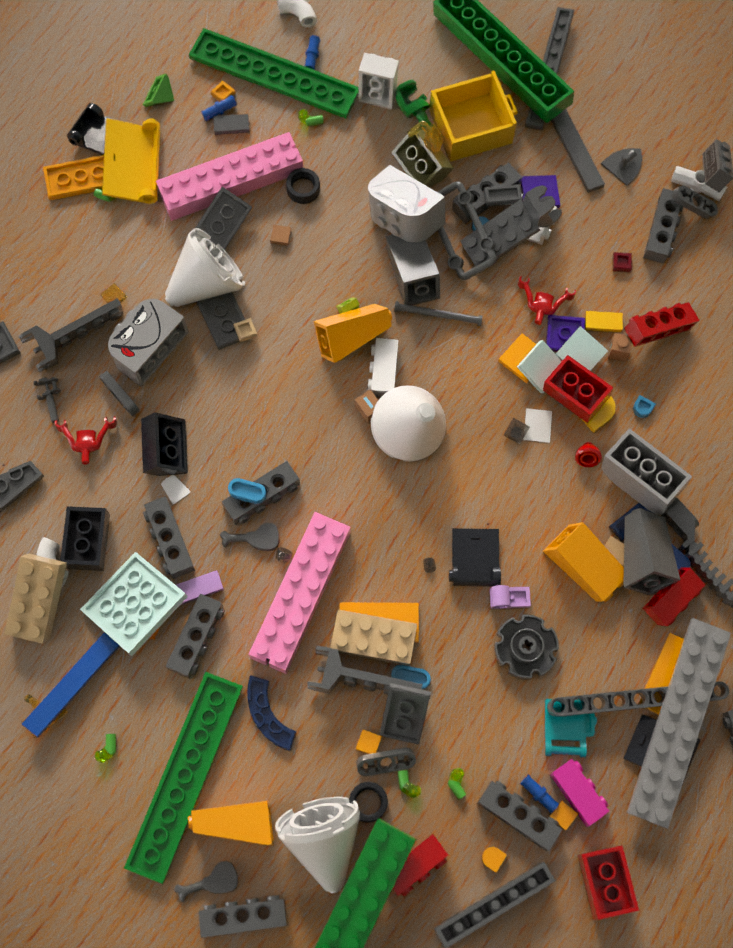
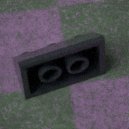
M157 412L142 418L143 473L155 476L187 474L185 419Z

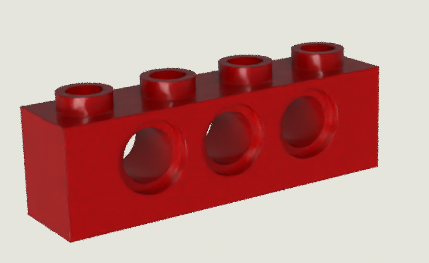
M689 302L684 304L677 303L670 308L663 307L657 312L649 311L640 317L636 315L629 319V323L624 329L634 347L691 330L700 320Z

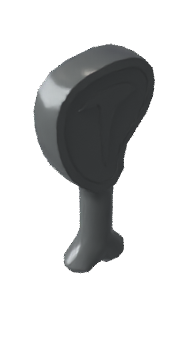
M264 523L256 531L248 532L247 534H229L226 531L220 533L224 547L231 542H247L257 550L273 551L278 547L279 532L273 523Z
M222 861L214 867L211 875L188 886L177 884L174 891L179 894V901L184 902L189 894L203 889L215 894L229 893L235 890L238 885L237 872L231 862Z

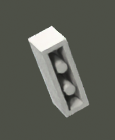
M376 338V344H372L371 355L374 356V362L370 361L369 373H373V377L368 380V390H371L376 397L381 398L385 393L394 389L398 340Z

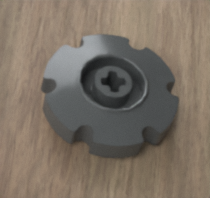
M525 614L521 616L520 621H516L512 617L499 629L497 636L500 638V642L494 644L495 656L501 667L504 665L509 667L508 674L511 676L529 680L532 678V673H537L541 677L555 664L557 658L553 656V652L559 650L558 638L552 627L549 629L544 627L545 621L542 618ZM524 643H526L527 646L530 645V649L528 651L526 648H522Z

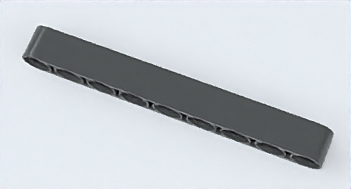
M715 682L709 702L726 699L729 695V687L726 683ZM715 686L721 689L719 697L714 693ZM668 687L558 697L548 702L547 710L550 715L560 717L660 707L663 704ZM655 692H659L662 696V700L659 703L654 699ZM635 694H639L642 698L640 705L634 702ZM615 696H619L622 699L620 707L614 704ZM595 698H599L602 701L600 709L596 708L593 704ZM575 700H579L582 703L580 711H577L573 706ZM555 702H559L562 705L560 713L555 712L553 709Z

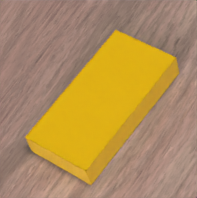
M586 311L585 330L622 332L623 313Z

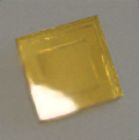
M115 283L100 294L107 303L117 298L121 303L127 298L126 294Z

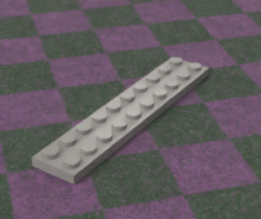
M694 618L690 620L627 810L628 814L668 829L731 632Z

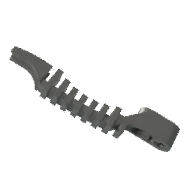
M676 498L661 516L665 517L666 522L683 539V544L678 550L681 552L685 550V556L690 560V566L696 568L697 575H701L703 577L702 581L704 583L707 582L710 585L709 588L717 592L715 595L718 598H723L722 602L725 605L728 603L733 608V590L731 592L728 590L733 584V579L731 578L723 585L721 582L727 576L722 573L716 578L715 574L719 569L715 567L713 570H709L708 567L713 563L710 559L704 564L702 560L708 554L704 551L699 555L697 552L704 545L701 542L697 544L694 541L695 528L699 526V522L687 507Z

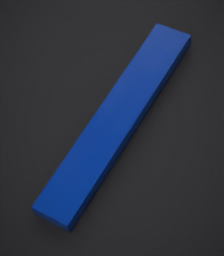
M104 632L24 720L22 726L39 738L120 645Z

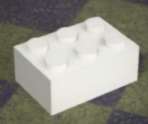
M364 53L359 68L358 101L392 109L395 101L394 93L398 85L399 61L393 58Z

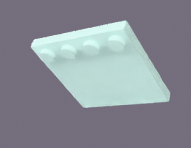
M135 552L80 610L127 653L133 656L188 596Z

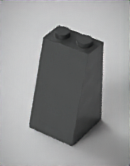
M393 234L385 236L386 249L404 304L416 305L440 299V275L426 240L411 243Z
M638 508L625 516L624 588L651 596L679 581L680 576L665 517Z

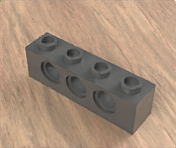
M509 162L504 166H499L494 173L486 175L482 178L481 182L476 185L473 184L468 188L467 191L474 196L475 203L472 204L477 215L491 207L486 206L483 192L484 187L521 185L522 176ZM457 195L453 199L452 210L464 224H467L472 219L466 206L459 203Z
M665 188L662 189L658 199L643 256L645 259L663 264L667 257H671L673 247H670L671 242L674 243L677 232L674 230L675 227L679 226L681 217L678 216L679 211L682 212L684 208L673 200V191Z
M288 461L253 481L263 485L266 489L267 495L262 503H251L248 508H242L241 504L246 501L235 499L232 496L221 502L234 524H243L250 519L251 515L263 512L270 503L275 504L279 502L286 493L296 491L299 488L300 479ZM281 481L284 484L282 487L277 488L274 486V483Z
M164 496L144 504L146 511L143 514L146 522H151L153 527L149 529L153 540H158L159 546H156L159 556H164L166 563L163 566L166 574H171L172 578L175 579L195 571L167 497ZM159 518H166L163 524L156 523ZM166 535H172V539L170 541H163V538ZM173 552L179 553L176 559H170V555Z
M203 594L199 595L165 666L168 670L188 679L196 674L199 668V664H197L200 656L204 657L207 651V641L209 638L212 639L216 632L214 626L217 620L220 621L224 615L225 610L221 602ZM203 615L210 616V620L207 623H201L200 619ZM201 633L202 637L199 641H192L193 634ZM186 651L193 652V657L189 660L183 659Z
M491 781L477 804L546 852L550 851L563 830L558 827L560 823L551 817L547 819L542 816V811L536 806L531 805L529 807L523 802L525 799L517 793L510 794L506 791L507 787L501 782ZM499 797H505L508 800L506 808H501L498 805ZM517 809L524 810V820L516 818L515 811ZM534 821L542 823L543 830L540 833L534 831Z
M280 895L267 897L266 902H259L258 898L248 899L244 905H238L237 901L226 902L223 908H217L216 904L205 905L204 910L198 911L201 938L287 926L285 899H280ZM263 906L270 910V916L266 920L261 919L258 914L259 909ZM242 909L246 910L249 914L248 920L244 923L240 922L237 917L238 912ZM221 912L227 915L225 925H219L216 921L217 915Z

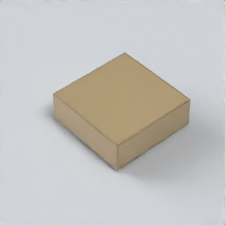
M251 318L233 324L240 343L257 337V332Z

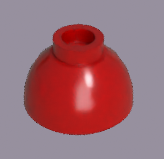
M591 442L584 443L575 454V461L582 467H595L602 460L599 448Z

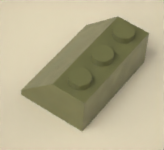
M413 127L392 151V154L406 174L429 188L443 181L454 169L425 128Z

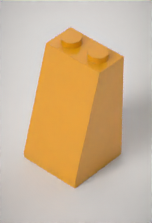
M372 304L313 321L321 357L333 363L338 362L392 327L391 311L386 307Z
M583 522L568 525L543 550L554 563L596 602L608 601L613 596L612 592L624 585V567Z
M268 801L191 811V816H188L189 829H192L195 834L270 847L274 846L271 810Z

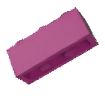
M571 759L549 775L574 811L578 813L581 821L588 827L610 812L607 809L609 805L602 796L599 797L595 792L596 787L591 779L585 778L582 773L584 770L579 762H574Z

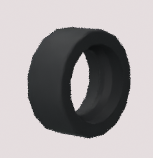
M299 168L292 171L286 181L288 196L298 204H308L316 200L320 193L318 175L308 168ZM308 179L313 182L314 187L308 193H298L294 191L293 184L297 180Z
M360 783L350 793L349 803L353 804L359 793L364 790L376 792L381 801L378 811L371 815L360 812L359 817L361 822H375L387 810V794L376 783Z

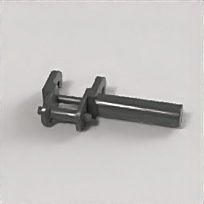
M45 377L39 379V382H33L35 386L43 384L46 386L45 393H42V396L37 395V399H46L51 422L55 423L56 420L59 422L53 394H58L61 391L56 385L58 378L52 377L47 379ZM48 384H52L53 389L49 390Z

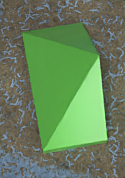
M166 73L155 78L143 103L144 107L174 101L169 77Z

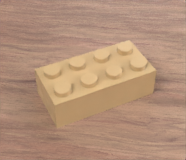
M26 554L20 557L5 635L42 644L51 639L66 562L33 554Z
M338 610L331 648L337 649L340 654L410 666L417 624Z

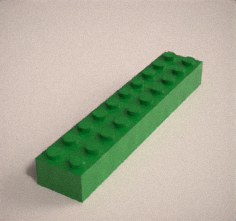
M479 0L433 1L434 16L491 71H495L496 75L546 124L573 104L574 90Z

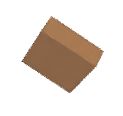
M273 224L270 243L288 246L291 227Z

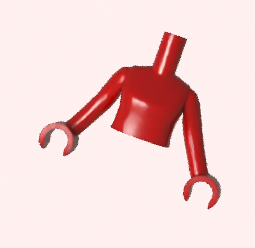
M522 276L519 277L518 287L525 289L528 307L537 313L535 318V324L537 325L542 324L544 315H553L565 300H573L576 294V290H574V293H569L567 291L568 288H566L564 295L552 307L553 295L537 292L533 301V295L529 287L530 278H528L527 282H523L521 280Z
M114 416L113 421L108 422L107 417H105V424L99 432L97 439L96 431L94 430L77 431L76 442L68 430L66 420H64L63 425H59L58 420H56L55 426L59 432L64 433L71 449L74 452L82 453V464L87 465L89 464V453L100 448L107 430L115 428L117 420Z

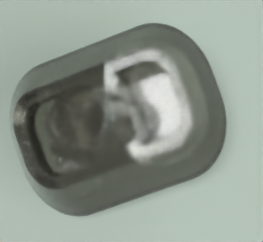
M428 557L423 560L425 572L431 573L436 570L434 558Z

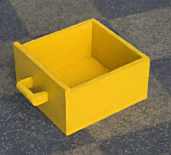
M491 71V74L431 90V107L429 111L450 162L513 143L517 125L514 116L518 114L511 95L504 94L495 71Z

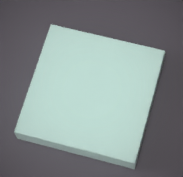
M580 326L557 351L556 355L561 361L569 355L591 371L608 350Z
M540 340L519 363L517 368L540 393H544V381L562 361L543 340Z

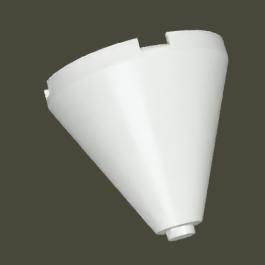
M194 228L188 234L165 292V300L171 306L179 307L238 291L245 285V281L240 282L243 275L232 258L219 244L215 245L209 240L211 236L199 228Z
M400 386L385 393L376 403L371 418V430L377 445L384 453L392 458L395 457L405 462H413L428 457L440 446L446 431V418L442 406L431 393L416 386Z
M328 797L302 804L303 810L293 813L292 809L287 811L277 820L275 825L278 838L323 889L330 893L339 892L345 885L360 817L357 802L353 801V804H351L346 797Z

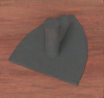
M629 148L619 150L608 156L601 162V165L625 185H628L637 176L641 168V149Z

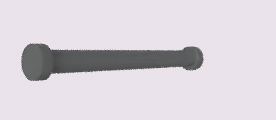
M400 301L395 302L394 312L403 311L474 323L477 326H481L482 315L477 317L400 304Z

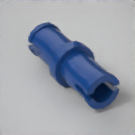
M312 35L309 38V46L305 52L306 61L304 66L315 70L316 59L319 57L320 37Z
M231 95L220 102H214L213 106L202 110L201 113L207 122L213 116L223 115L226 110L237 106V103Z
M529 774L521 781L520 785L533 796L532 799L538 800L549 813H552L558 807L559 803L546 792L547 789L544 786L541 787Z

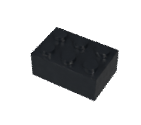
M67 506L60 561L67 563L66 569L104 571L110 514L106 508Z

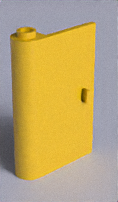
M109 118L106 119L102 195L147 204L157 202L158 187L156 181L159 176L160 123L150 118L145 120L142 125Z

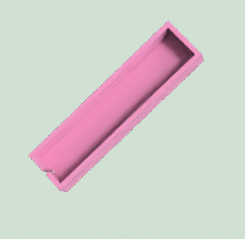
M290 132L159 179L156 183L170 219L173 221L208 208L221 187H224L235 196H240L286 179L295 169L303 168V160Z
M314 512L249 652L250 659L266 666L268 663L267 659H269L271 668L287 674L351 533L350 526Z

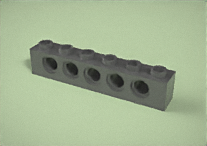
M541 862L433 929L443 947L448 948L555 882V879L545 862Z

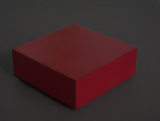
M614 252L613 271L631 272L632 253Z

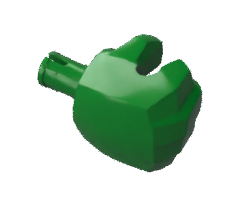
M408 80L399 84L394 94L402 113L408 118L416 117L421 128L427 129L424 121L428 128L432 126L425 112L431 107L427 102L428 98L422 94L414 101L409 100L418 90L416 87L417 83L414 80Z

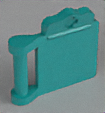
M546 699L545 756L563 754L580 755V758H586V737H592L595 734V726L597 724L595 714L554 717L547 710V704L551 699ZM575 700L573 706L577 711H580L582 703L579 700ZM555 702L553 704L555 712L560 713L562 711L561 703ZM551 740L580 741V747L552 746Z

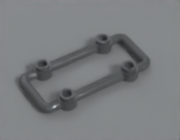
M455 181L438 191V193L445 196L458 189V201L463 206H466L481 239L479 247L488 254L489 259L464 273L462 269L464 261L460 256L456 255L444 227L442 226L437 231L450 257L448 259V266L456 271L460 279L468 280L494 265L497 257L494 252L495 242L490 237H487L472 204L474 196L465 189L463 183Z

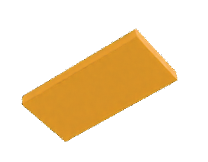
M104 155L43 167L49 200L91 193L96 188L102 190Z
M340 602V610L416 623L417 629L414 643H419V603Z
M672 633L668 634L644 689L669 686L684 639ZM655 692L654 699L658 703L661 702L662 696L659 692ZM641 697L639 699L638 705H640L642 702ZM662 706L645 709L659 715Z

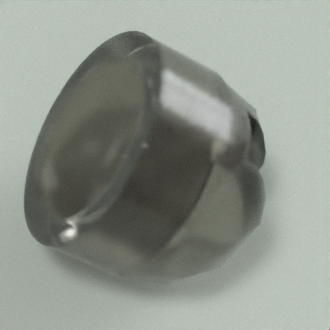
M279 547L276 552V559L278 562L282 559L283 564L290 561L293 552Z

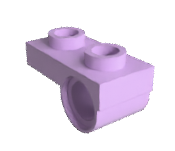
M497 585L489 589L490 609L531 607L529 587Z

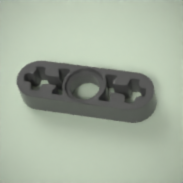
M680 186L672 192L673 200L677 204L705 219L715 216L718 212L715 202L686 186ZM693 198L697 201V206L694 205Z
M108 371L99 376L103 384L131 416L140 411Z
M400 748L362 755L357 759L356 766L360 775L372 776L410 769L415 765L416 757L412 749ZM405 755H408V761H404ZM384 758L392 760L388 766H383L380 762ZM374 760L377 761L378 767H375ZM365 762H368L367 769H364Z

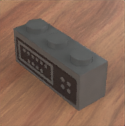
M718 139L702 153L705 184L720 192L733 179V165L730 146Z

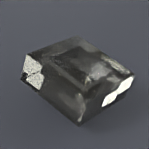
M513 418L504 436L521 444L530 426Z

